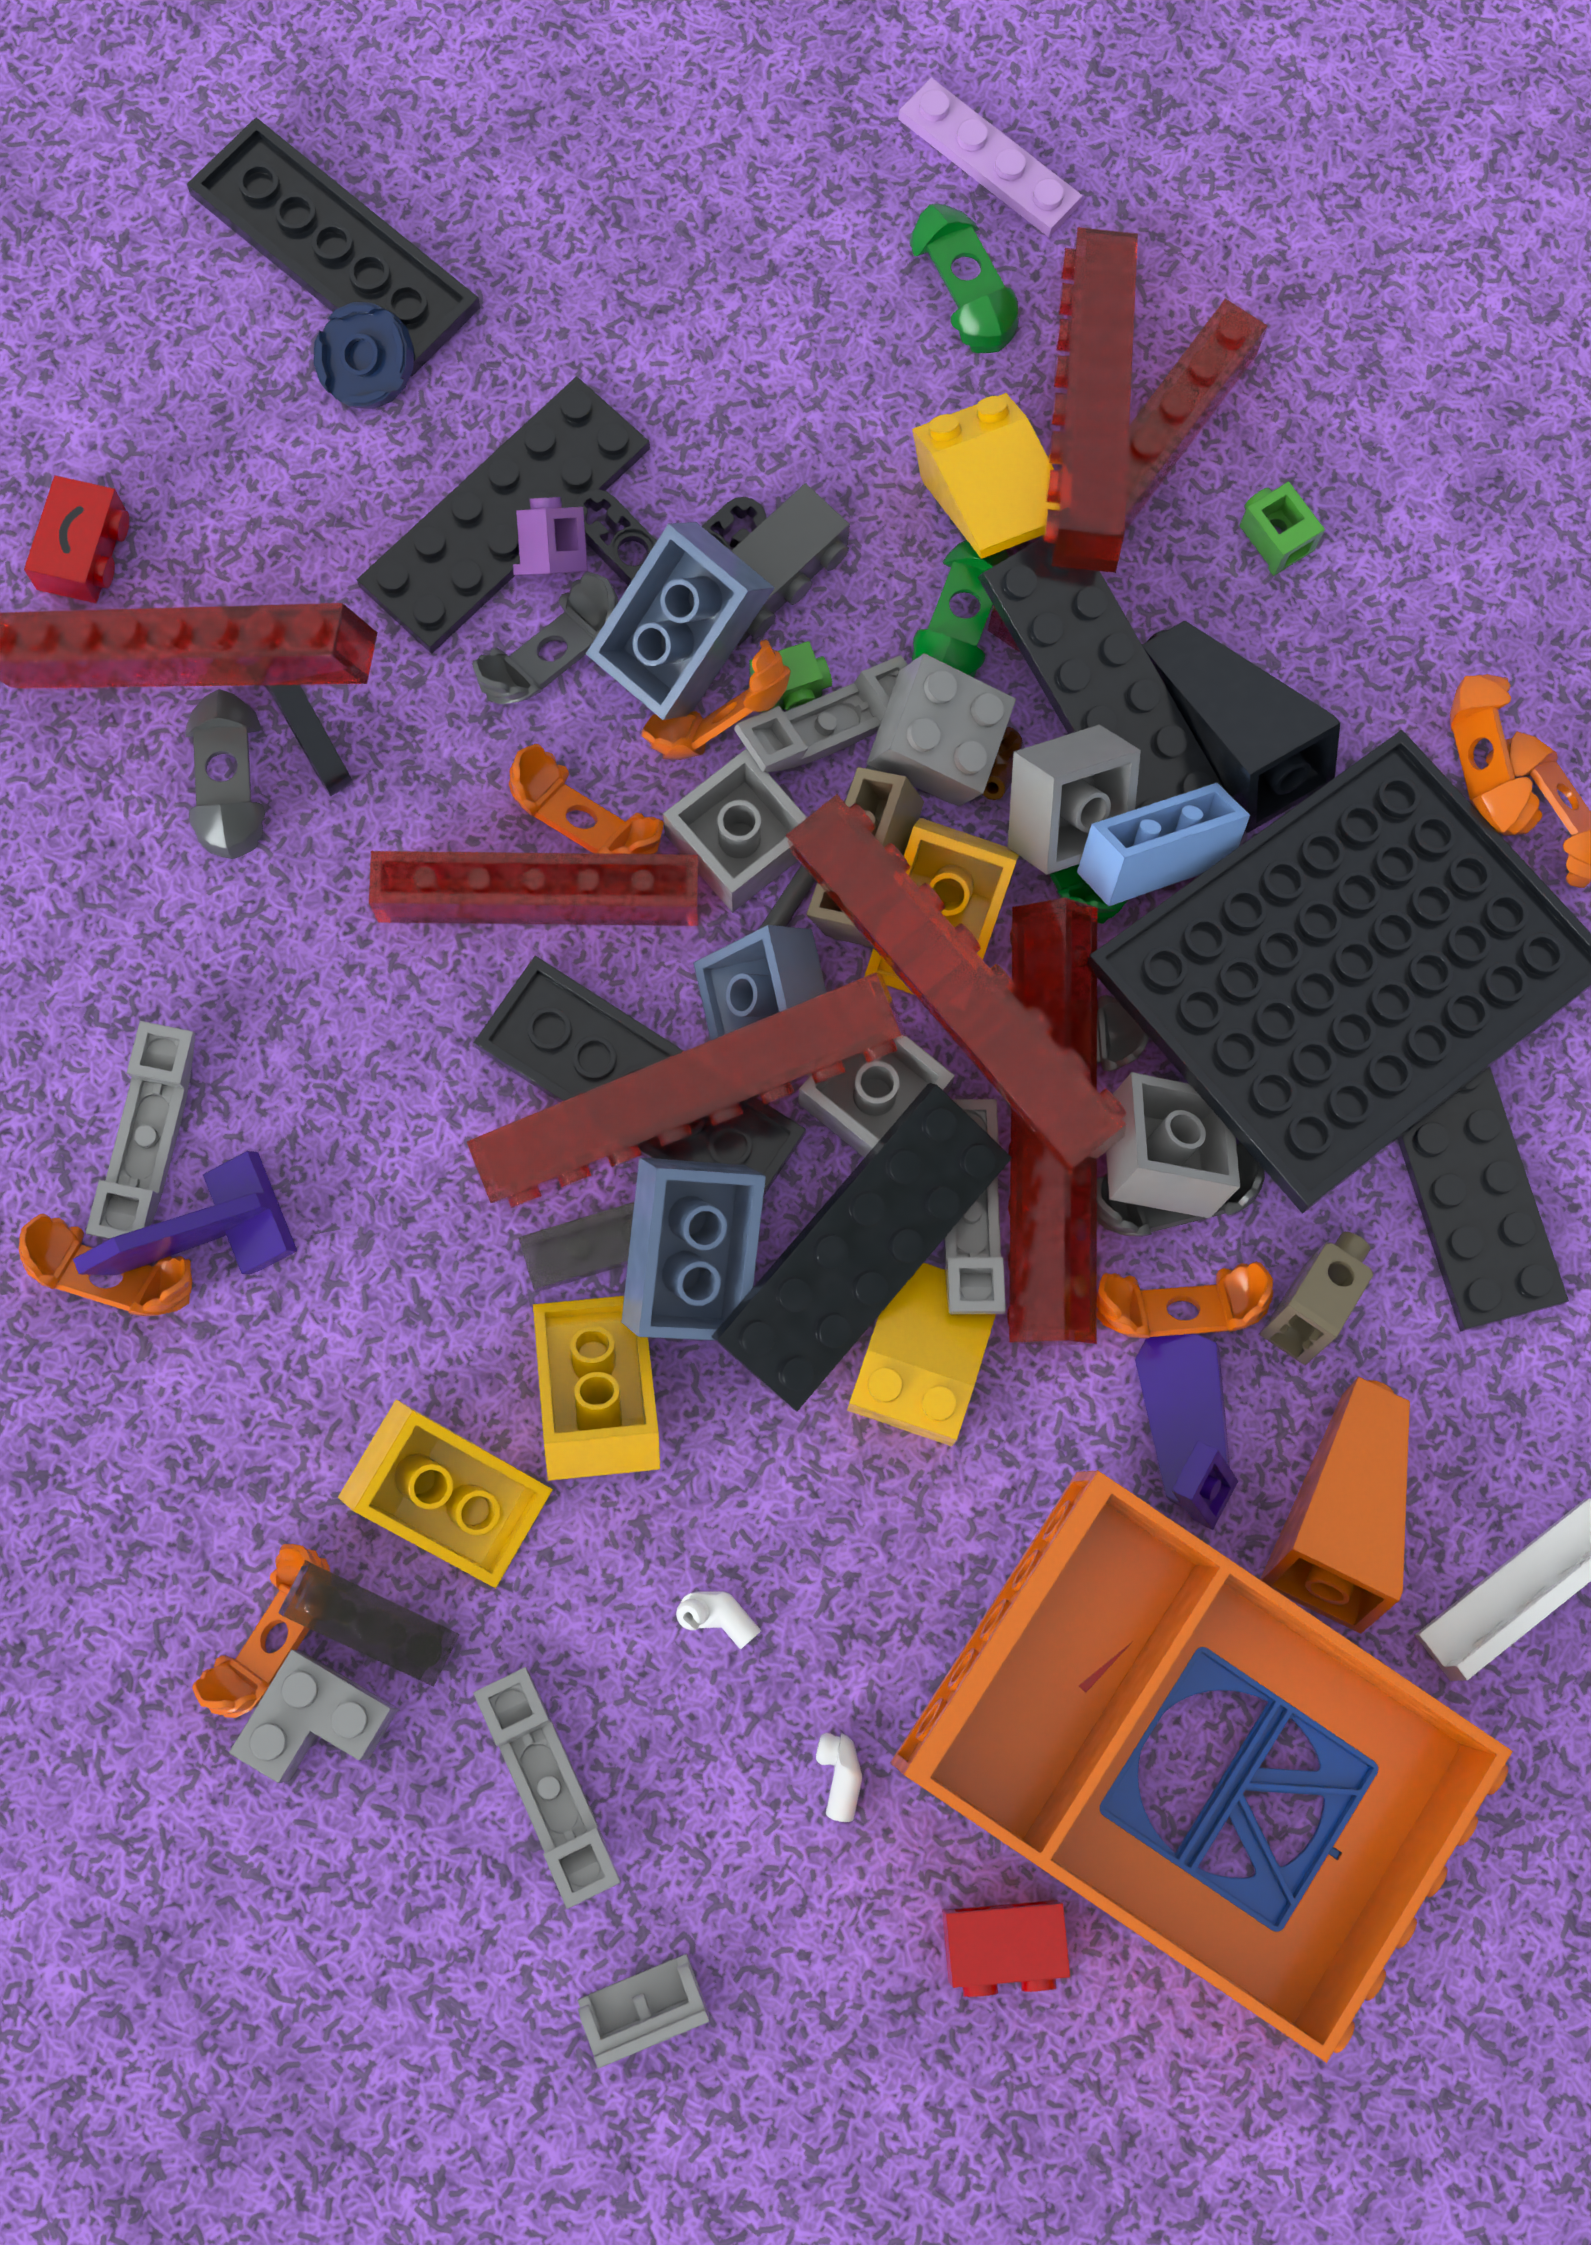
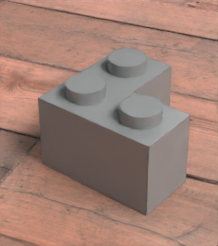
M291 1649L229 1751V1754L277 1783L289 1782L317 1736L359 1761L369 1760L399 1708L304 1651Z

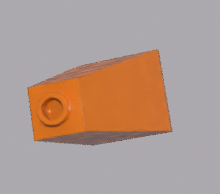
M1358 1376L1341 1395L1260 1580L1286 1598L1361 1634L1398 1603L1403 1592L1410 1401L1394 1394L1393 1390L1384 1383L1365 1380Z

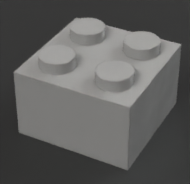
M923 653L899 671L866 764L882 772L906 776L914 787L943 801L961 806L984 793L1016 698Z
M1096 725L1014 751L1007 847L1046 875L1080 864L1092 823L1135 810L1141 750L1105 727Z
M747 749L663 813L665 836L732 913L809 853L814 847L816 827L768 772L761 771Z
M869 1007L799 1088L798 1104L865 1158L928 1083L937 1084L948 1094L955 1075Z
M1131 1072L1103 1105L1109 1200L1211 1218L1240 1188L1236 1137L1190 1084Z

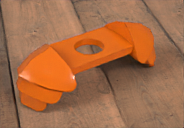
M767 639L760 642L762 648L752 660L754 673L749 680L750 688L704 719H702L697 711H691L686 717L682 716L662 720L656 714H653L643 727L641 736L651 744V749L663 754V759L683 760L704 754L708 741L753 711L762 712L774 708L787 689L791 673L788 666L783 665L780 652L772 649Z
M1489 674L1465 676L1456 689L1450 711V723L1470 798L1469 802L1499 834L1504 836L1527 834L1542 819V812L1538 808L1539 798L1531 792L1533 783L1530 778L1520 777L1515 779L1498 713L1499 709L1511 702V696L1508 693L1511 685L1507 677ZM1486 738L1493 746V758L1486 768L1480 769L1474 761V749L1480 740Z
M1516 731L1512 738L1505 739L1514 776L1531 775L1572 835L1563 844L1564 851L1568 853L1566 868L1569 873L1566 875V881L1571 886L1585 888L1591 882V811L1557 763V752L1535 736ZM1493 750L1486 757L1487 765L1492 761ZM1557 789L1567 797L1572 809L1562 801Z
M533 744L517 751L514 762L509 770L510 780L508 785L513 798L528 814L597 855L601 860L612 864L641 866L652 862L653 855L658 851L664 826L663 820L651 816L644 817L642 813H635L624 821L567 786L565 782L569 776V770L566 766L557 765L554 755L545 752L541 745ZM575 810L586 812L593 817L595 825L588 829L575 827L567 820L566 814Z
M46 1214L37 1215L21 1228L18 1249L20 1259L27 1274L43 1286L50 1289L56 1288L126 1310L130 1314L141 1316H156L175 1312L189 1304L192 1289L191 1261L189 1259H185L182 1256L174 1258L169 1256L158 1260L153 1267L144 1265L122 1273L123 1278L121 1282L114 1287L100 1288L90 1282L89 1278L91 1275L78 1274L73 1261L77 1256L92 1249V1247L82 1245L84 1232L78 1226L68 1227L61 1218L51 1219Z
M1257 1261L1249 1265L1241 1263L1233 1270L1222 1268L1216 1274V1285L1140 1290L1138 1281L1134 1276L1129 1275L1123 1278L1117 1273H1104L1099 1283L1095 1302L1098 1308L1096 1317L1104 1326L1135 1338L1146 1339L1157 1336L1221 1331L1232 1332L1258 1323L1268 1313L1269 1305L1273 1298V1278L1262 1263ZM1177 1301H1186L1196 1306L1199 1314L1191 1320H1179L1168 1313L1167 1307Z
M283 1544L281 1546L279 1555L275 1560L277 1569L270 1574V1581L279 1589V1592L236 1659L220 1655L216 1658L214 1668L203 1671L201 1677L193 1683L192 1689L201 1706L209 1708L212 1714L224 1715L227 1718H237L257 1707L291 1649H298L317 1617L322 1614L328 1599L330 1568L326 1558H320L315 1550L306 1549L304 1546L296 1544ZM285 1623L288 1628L285 1643L276 1652L268 1653L266 1650V1638L270 1630L277 1624Z

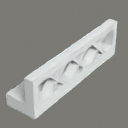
M1584 1499L1415 1634V1637L1450 1681L1469 1680L1591 1582V1499Z

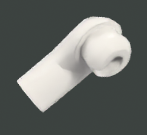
M695 1591L686 1595L677 1607V1620L683 1628L688 1630L723 1628L740 1650L761 1632L760 1628L733 1596L725 1591Z
M824 1733L819 1738L816 1760L821 1765L834 1766V1776L826 1815L839 1822H851L854 1820L862 1784V1772L854 1741L843 1733L840 1734V1737L834 1736L831 1733Z

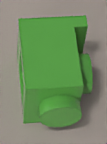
M1289 481L1274 491H1271L1270 488H1264L1253 495L1244 505L1245 513L1239 525L1269 565L1268 569L1273 576L1315 551L1325 531V528ZM1274 526L1280 528L1282 533L1279 534Z
M809 641L778 651L782 657L783 665L788 666L791 673L787 689L774 708L780 706L782 710H791L822 697V690L832 687V678L827 662L823 656L815 657ZM753 659L749 660V680L754 673L752 667Z

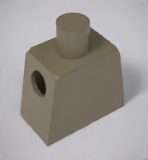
M1342 1232L1335 1244L1326 1242L1305 1263L1259 1335L1303 1365H1307L1337 1338L1373 1277L1374 1273L1371 1268L1363 1264V1261L1370 1252L1369 1244L1363 1238L1351 1232Z

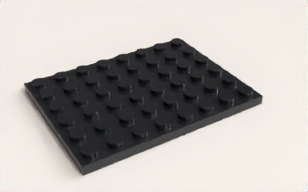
M1400 730L1090 954L1085 964L1303 1214L1590 988L1591 933L1403 730Z

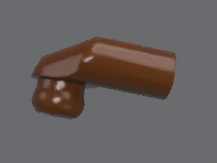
M1006 727L988 782L982 794L989 800H998L1003 797L1012 783L1013 753L1020 750L1023 744L1022 737L1014 728Z

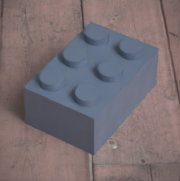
M697 522L668 523L586 652V655L662 720L687 716L695 709L775 587Z
M639 1158L621 1323L638 1337L714 1340L711 1336L753 1288L766 1175L747 1165Z

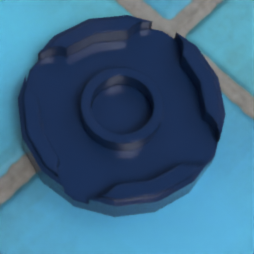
M352 302L336 309L327 318L330 321L325 325L323 331L319 330L314 342V366L319 382L335 399L354 408L376 409L392 402L405 389L413 371L414 347L407 327L396 314L373 303Z

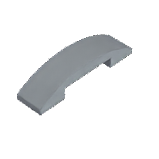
M901 655L861 671L853 684L786 712H783L780 706H777L737 723L734 730L762 772L782 771L819 760L845 749L878 731L899 671L908 664Z
M144 1021L139 1022L127 1069V1074L132 1078L106 1180H99L86 1229L87 1235L111 1239L152 1224L164 1190L185 1109L195 1045V1033L193 1031Z
M997 1099L953 1100L999 1144ZM998 1176L944 1238L949 1314H1005L1003 1257H1001Z
M524 1667L473 1692L495 1745L499 1747L539 1838L545 1852L543 1854L566 1908L570 1909L620 1884L621 1880L589 1802L527 1668Z

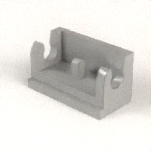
M687 1953L577 2000L580 2006L578 2009L579 2016L598 2069L708 2023L710 2020L709 2011Z

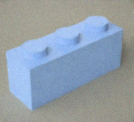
M1214 783L1092 823L1077 873L1108 906L1118 904L1201 875L1239 847L1250 814L1218 783Z

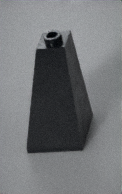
M1183 621L1169 630H1161L1155 633L1147 642L1142 644L1225 791L1250 814L1245 828L1246 833L1251 832L1301 803L1335 778L1341 722L1333 714L1187 621Z

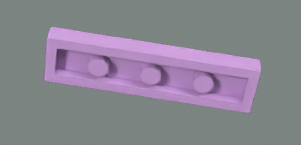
M932 77L899 110L898 120L1047 237H1050L1081 205L1082 194Z

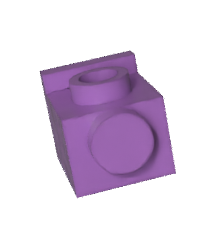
M561 497L530 499L529 510H516L520 564H513L514 575L588 571L583 507L562 508Z

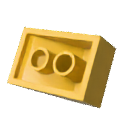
M1007 393L986 397L980 400L978 404L952 414L939 415L929 423L912 429L920 476L924 485L981 559L1052 532L1070 521L1072 523L1078 522L1077 513L1031 423Z
M919 818L913 826L864 978L965 1012L1019 855L1006 846Z
M923 1263L878 1316L847 1411L953 1446L957 1441L996 1314H949L945 1270Z
M624 1296L533 1304L548 1481L660 1469L659 1431L648 1337H638L621 1323Z
M396 1399L338 1498L357 1514L496 1589L553 1489Z

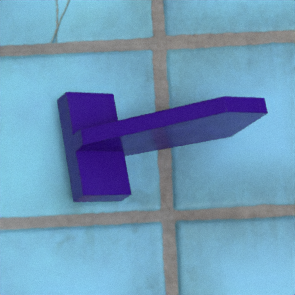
M246 1151L203 1174L214 1206L113 1237L77 1256L73 1261L78 1274L119 1275L227 1236L241 1274H253L297 1252V1248L259 1153Z
M1198 1334L1146 1338L1135 1358V1363L1165 1495L1169 1501L1183 1507L1194 1521L1213 1530L1238 1483L1237 1478L1230 1469L1219 1347L1216 1342Z

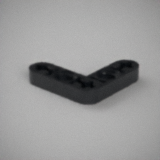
M599 489L588 490L581 494L575 502V507H583L585 541L629 586L642 564L631 566L624 563L618 555L619 547L625 542H638L644 546L648 556L657 540L613 495ZM738 497L732 499L705 522L702 527L729 550V546L735 548L750 532L745 528L740 529L732 536L730 544H727L723 537L732 529L735 519L734 514L740 519L745 518L747 515L752 517L753 521L750 527L752 531L766 519L765 510L760 503L752 498ZM590 507L595 512L602 508L607 510L605 522L614 533H616L620 525L625 527L616 533L609 545L605 543L609 535V531L599 521H595L591 525L586 522L587 508Z
M256 621L233 633V637L256 676L275 700L329 796L352 785L353 781L290 666Z

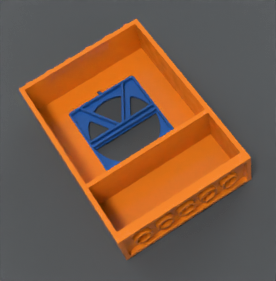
M1096 1470L1076 1472L890 1763L913 1782L1327 2063L1333 2052H1341L1350 2041L1355 2029V2023L1352 2020L1364 2000L1370 2001L1381 1989L1386 1977V1971L1383 1968L1395 1948H1402L1412 1937L1417 1925V1919L1414 1916L1426 1896L1432 1897L1443 1885L1448 1872L1445 1864L1456 1846L1464 1845L1474 1833L1478 1824V1817L1475 1814L1485 1797L1494 1794L1505 1781L1508 1774L1506 1762L1513 1751L1102 1472ZM1129 1645L1086 1693L1079 1687L1082 1682ZM1218 1690L1236 1691L1267 1701V1705L1174 1853L1153 1828L1141 1800L1138 1768L1141 1750L1162 1715L1169 1708L1195 1694ZM1289 1718L1297 1724L1312 1745L1320 1765L1317 1771L1259 1768ZM1244 1791L1321 1795L1324 1798L1321 1818L1312 1839L1298 1856L1288 1864L1279 1866L1243 1794ZM1228 1817L1255 1868V1874L1252 1877L1221 1876L1206 1872L1198 1867Z

